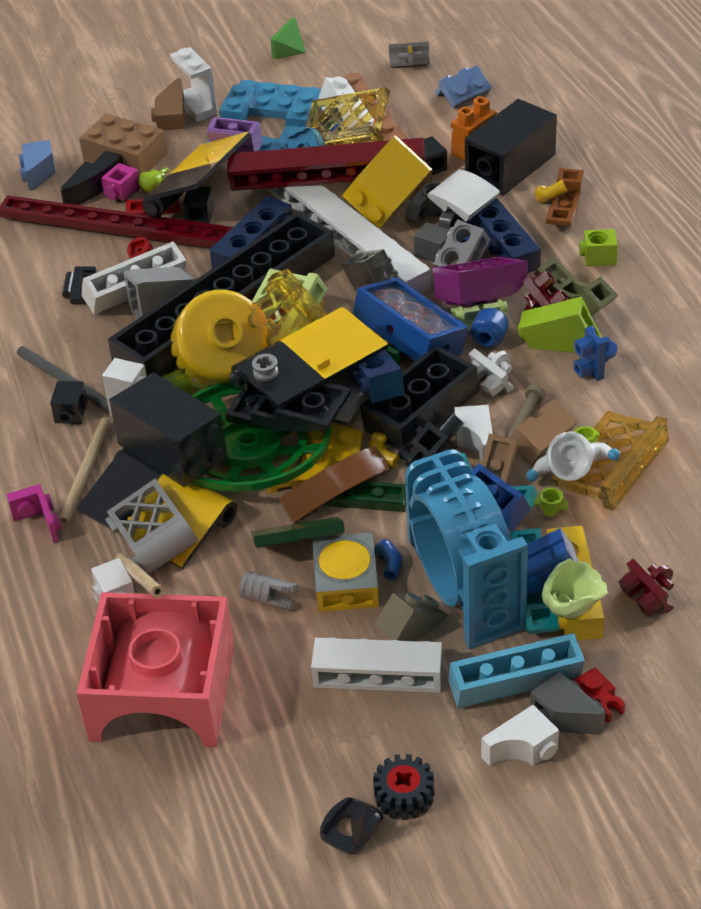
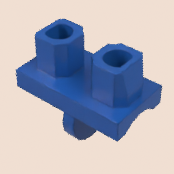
M593 326L586 327L585 337L574 341L575 352L581 359L573 361V369L580 378L592 375L596 381L604 379L605 362H608L609 359L617 355L616 343L610 341L609 337H598Z

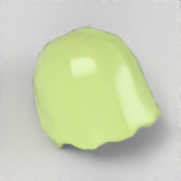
M567 559L559 563L550 573L543 586L542 599L544 604L557 617L575 619L589 611L602 597L608 594L607 585L602 581L600 573L592 569L588 563Z

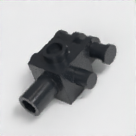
M451 412L438 428L430 421L424 428L418 426L413 432L416 437L411 442L416 449L411 452L408 446H403L399 449L397 455L406 462V467H409L416 460L446 450H456L458 446L451 438L464 425V422Z

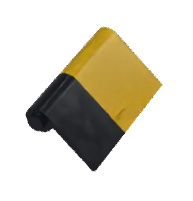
M250 132L199 145L144 197L142 208L145 213L153 218L161 217L186 191L197 189L251 136Z
M340 307L232 365L230 379L237 388L240 387L243 390L255 386L275 406L281 408L388 349V343L347 309ZM271 354L276 357L279 369L276 378L270 381H260L254 377L252 360L256 356Z
M125 448L119 450L115 454L113 461L76 508L77 511L111 529L105 520L109 517L107 511L156 478L199 540L169 561L184 569L215 525L226 528L233 522L237 513V503L210 488L194 483L183 487ZM157 490L149 494L145 498L144 503L156 504L159 494ZM128 509L117 517L119 520L131 521L134 510ZM142 510L139 521L150 522L153 511ZM160 512L157 523H165L174 517L173 513ZM136 528L133 536L134 542L136 543L145 537L148 529Z

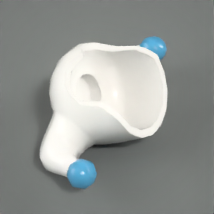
M564 432L550 442L547 454L536 461L533 469L528 470L526 478L534 482L538 479V476L553 472L558 478L567 481L577 480L585 476L590 470L592 462L607 459L616 461L620 458L621 454L618 449H612L605 443H590L581 434Z

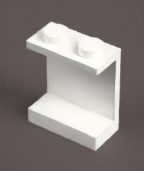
M191 47L182 48L178 52L170 54V58L191 81V88L183 90L184 107L188 114L196 122L217 115L211 67Z

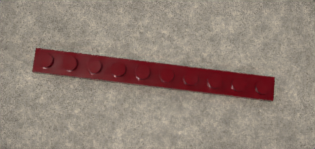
M7 195L0 205L1 218L123 236L144 237L170 243L174 241V243L212 248L233 228L166 217L153 218L145 214Z

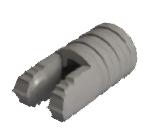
M247 571L241 580L239 594L241 598L293 611L294 601L276 595L278 590L288 593L296 592L297 584Z

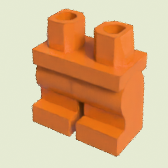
M478 96L473 100L472 108L468 106L460 108L458 110V117L451 121V128L454 129L451 136L452 156L465 162V138L497 115V111L490 109V101L488 99Z

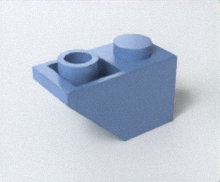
M50 140L22 144L23 154H19L22 181H27L29 191L36 189L56 173Z

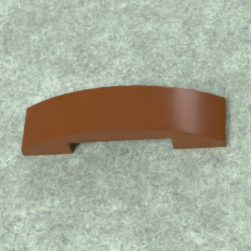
M559 169L556 183L562 180L567 191L553 198L552 206H549L546 224L573 225L580 200L584 170Z
M374 445L322 470L281 496L279 501L293 523H296L318 511L324 504L360 484L372 481L388 472L390 468Z

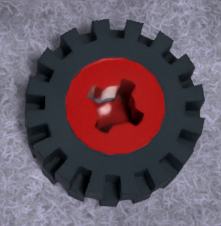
M400 754L394 755L395 761L393 762L388 757L384 760V766L378 765L377 773L374 772L373 776L374 798L377 807L381 806V812L385 815L390 811V818L396 819L398 814H402V820H408V814L411 813L415 819L419 817V810L425 814L428 811V805L432 806L433 796H435L433 771H430L429 764L426 762L423 765L422 759L418 756L415 761H412L411 754H406V759L402 760Z

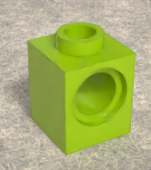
M615 229L584 230V240L579 241V255L584 256L585 266L616 265L618 244Z

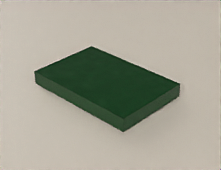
M337 516L251 531V536L255 547L260 548L342 534L345 532L343 520Z

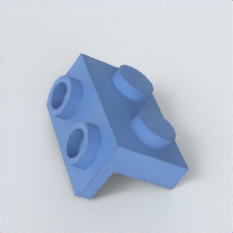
M477 65L470 69L466 67L453 77L450 75L444 77L439 81V86L435 93L437 96L444 94L452 108H455L488 93L492 87Z

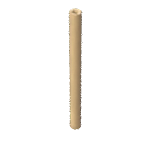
M101 418L59 516V521L62 525H68L111 424L108 418Z
M121 552L116 555L115 559L120 558L126 571L153 597L160 598L163 596V587L125 553Z

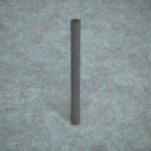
M20 346L18 348V356L58 381H79L26 347ZM85 385L87 399L109 412L107 398Z

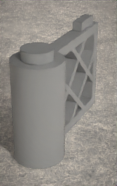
M156 478L107 511L109 517L105 519L114 534L118 531L121 532L135 553L131 560L141 569L146 570L149 575L199 541ZM157 490L159 494L156 504L144 503L145 498ZM128 509L134 510L131 521L119 520L117 517ZM142 510L153 511L150 522L139 521ZM160 512L173 513L174 517L165 523H157ZM136 528L148 529L146 536L135 543L133 536Z

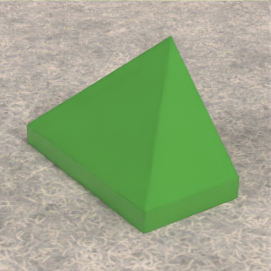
M292 17L270 39L272 58L274 59L306 53L296 18Z

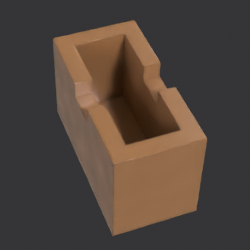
M554 398L538 410L539 416L536 419L530 416L516 427L510 437L519 441L517 451L531 465L547 454L550 442L556 436L564 432H572L578 422Z

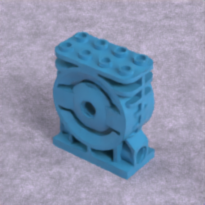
M453 449L446 450L412 462L405 473L408 541L415 548L424 571L440 599L450 607L459 605L463 610L464 642L469 650L525 630L528 545L523 537L510 539L505 520L492 493L480 478L472 475L471 468L464 462L463 456L459 451Z

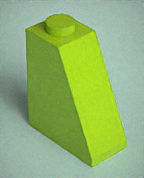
M582 297L522 311L521 320L517 326L520 338L525 340L530 349L576 353L574 341L585 337V328L593 326L595 334L602 338Z

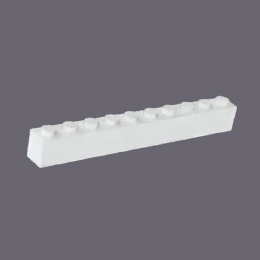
M322 184L266 188L280 201L291 204L292 210L295 213L298 212L333 231L334 244L380 281L397 277L420 294L431 289L432 274L426 264L419 261L411 252L406 251L394 239L388 237L380 228L370 223L364 216H361L349 204L343 202L335 193L330 192Z

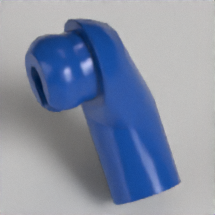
M381 540L375 544L374 554H379L378 558H385L387 561L383 573L384 577L388 580H396L400 572L403 556L392 541Z

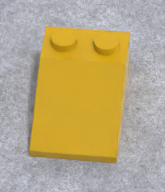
M395 135L358 175L342 196L374 226L381 228L391 220L432 168Z

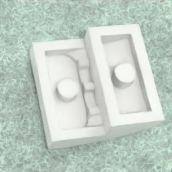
M459 169L430 191L427 197L444 212L451 208L467 222L494 201L500 191L481 177Z

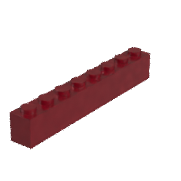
M424 137L400 139L426 163ZM390 140L233 153L228 159L227 168L231 191L353 182Z

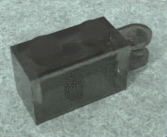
M384 249L360 252L341 264L355 291L363 286L398 277V271L394 269L391 263L392 260L387 256Z

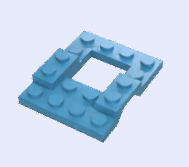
M241 80L238 85L232 86L219 109L220 118L247 121L249 115L285 119L286 126L280 138L263 136L262 146L259 151L284 149L285 144H288L290 139L288 138L290 133L299 127H310L315 110H322L317 102L321 89L317 87H300L293 84L282 85L273 82L264 83Z

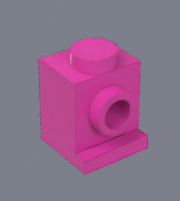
M118 163L101 178L106 197L110 200L116 198L124 200L134 190H141L138 184V169Z

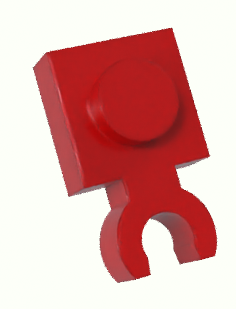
M596 667L573 679L591 699L597 700L605 710V722L609 723L611 721L612 713L609 710L611 708L616 709L621 715L625 713L624 701L620 697L615 696L616 687Z

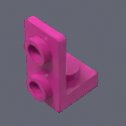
M40 484L6 494L14 522L42 513L53 543L59 541L57 531L61 530L60 521L57 513L51 514L50 511L54 510L50 494L44 495Z

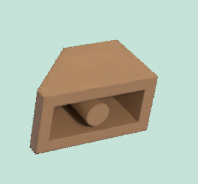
M181 78L173 81L155 97V108H151L152 122H156L159 129H185L184 91Z

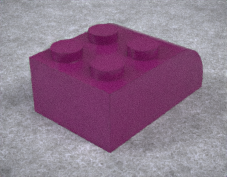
M496 257L434 267L435 299L446 301V305L458 304V307L462 306V308L473 307L474 302L481 301L483 304L496 303L497 298L513 295L524 285L523 280L528 274V261Z

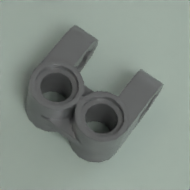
M437 182L425 184L409 202L405 214L408 221L418 224L427 216H440L438 226L446 229L454 227L457 219L464 222L451 208L444 212L427 197L430 191L441 184Z

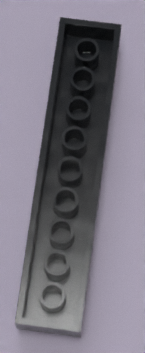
M296 212L108 338L112 361L114 358L143 364L146 376L154 372L162 377L177 366L178 357H174L171 351L173 343L171 341V334L176 319L192 299L212 290H229L237 292L252 301L269 269L307 276L308 273H311L335 256L333 231ZM275 278L270 289L272 290L284 284L283 280ZM270 299L261 303L259 308L267 304Z

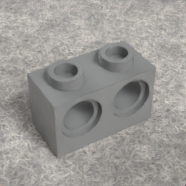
M457 219L454 227H451L447 233V240L443 248L437 252L434 265L436 267L450 265L455 259H458L455 264L480 260L490 242V238L484 229ZM470 237L468 241L462 243L465 238Z

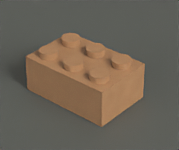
M107 113L79 138L83 161L94 163L106 150L122 154L123 165L138 169L139 175L142 172H149L167 154L164 130Z

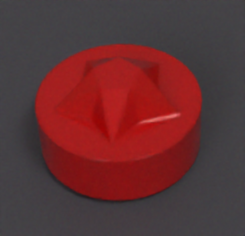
M144 237L133 239L127 246V254L131 259L153 250L149 240Z

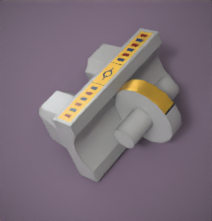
M429 40L388 43L390 67L430 64Z

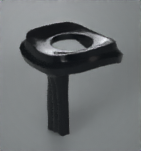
M346 797L333 806L326 814L320 826V837L325 843L344 853L356 854L363 849L383 820V814L380 810L353 797ZM352 817L350 820L352 836H345L339 832L337 826L343 818Z

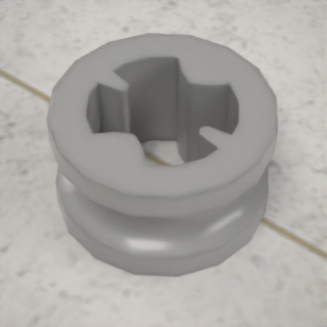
M261 354L252 360L253 375L257 380L270 381L277 377L279 369L276 357L271 354Z

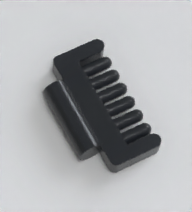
M76 266L74 273L67 272L65 274L62 296L70 299V304H87L82 297L83 278L97 273L96 267Z

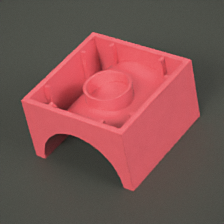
M101 592L77 690V697L89 742H102L105 726L119 716L131 713H154L174 718L189 726L199 735L204 747H217L234 651V639L227 597L163 594L162 597L155 598L151 594Z

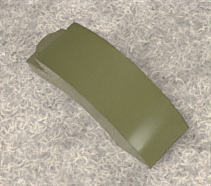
M555 257L537 268L534 273L535 276L543 271L551 273L556 280V283L549 289L551 296L560 289L570 299L582 297L591 316L618 297V294L601 276L590 284L582 283Z

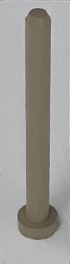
M528 386L525 392L526 400L506 437L510 438L516 427L530 417L535 405L543 401L545 391L540 386Z

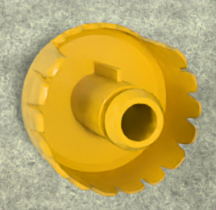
M212 290L192 299L176 319L171 334V341L173 342L171 351L174 357H178L177 366L180 369H186L185 375L192 380L197 377V383L203 386L231 382L230 373L232 372V365L266 348L268 343L267 325L261 311L247 297L229 290Z

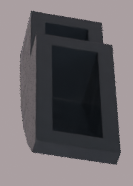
M105 150L94 163L84 162L60 188L63 203L79 205L104 192L101 178L118 163L123 164L122 154Z

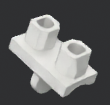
M475 348L469 353L472 360L470 363L477 366L478 380L484 375L487 377L480 385L489 396L494 397L502 389L507 393L514 389L513 385L508 382V373L512 370V366L509 365L511 357L507 352L500 351L497 354L492 352L488 358Z

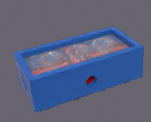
M397 277L357 288L353 315L376 332L382 339L390 342L399 351L405 353L413 360H418L435 345L456 356L462 354L468 326Z

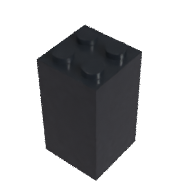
M518 98L465 138V171L486 180L500 191V195L504 196L556 155L557 114Z
M154 372L109 399L118 444L181 486H188L228 459L221 413Z

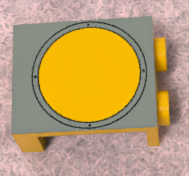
M357 533L313 538L318 612L379 607L373 534Z

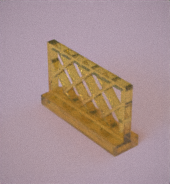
M387 87L313 100L305 127L316 129L320 126L318 132L322 135L325 146L383 141L384 136L379 132L390 90ZM377 97H380L379 101L372 107L370 104ZM359 100H363L355 110L352 109ZM341 103H344V105L335 113L334 110ZM326 106V108L317 116L319 107ZM368 107L369 111L360 119L358 116ZM348 111H350L351 114L343 122H341L340 119ZM331 114L332 117L323 125L322 122ZM373 116H375L374 121H373V125H372V126H371V125L365 126V124H366ZM355 119L357 120V123L352 128L346 129ZM336 123L339 124L334 131L328 132Z
M607 411L593 427L600 433L598 440L606 438L607 443L605 444L612 449L631 445L630 450L621 452L620 458L616 461L607 459L592 462L590 469L598 468L599 472L585 475L577 480L567 481L558 478L554 474L551 478L552 485L603 501V508L614 511L669 442L666 418L656 416L652 422ZM610 422L622 425L610 429L606 428ZM644 430L642 434L634 436L631 434L632 431ZM624 433L627 436L626 438L612 441L611 438L613 436L621 435ZM616 462L618 463V465L612 469L604 470L602 467ZM600 480L604 481L601 484L600 488L588 485L589 483L597 482Z

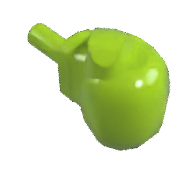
M164 167L160 171L152 169L149 172H142L138 177L140 188L150 193L165 178V174L169 172V169Z

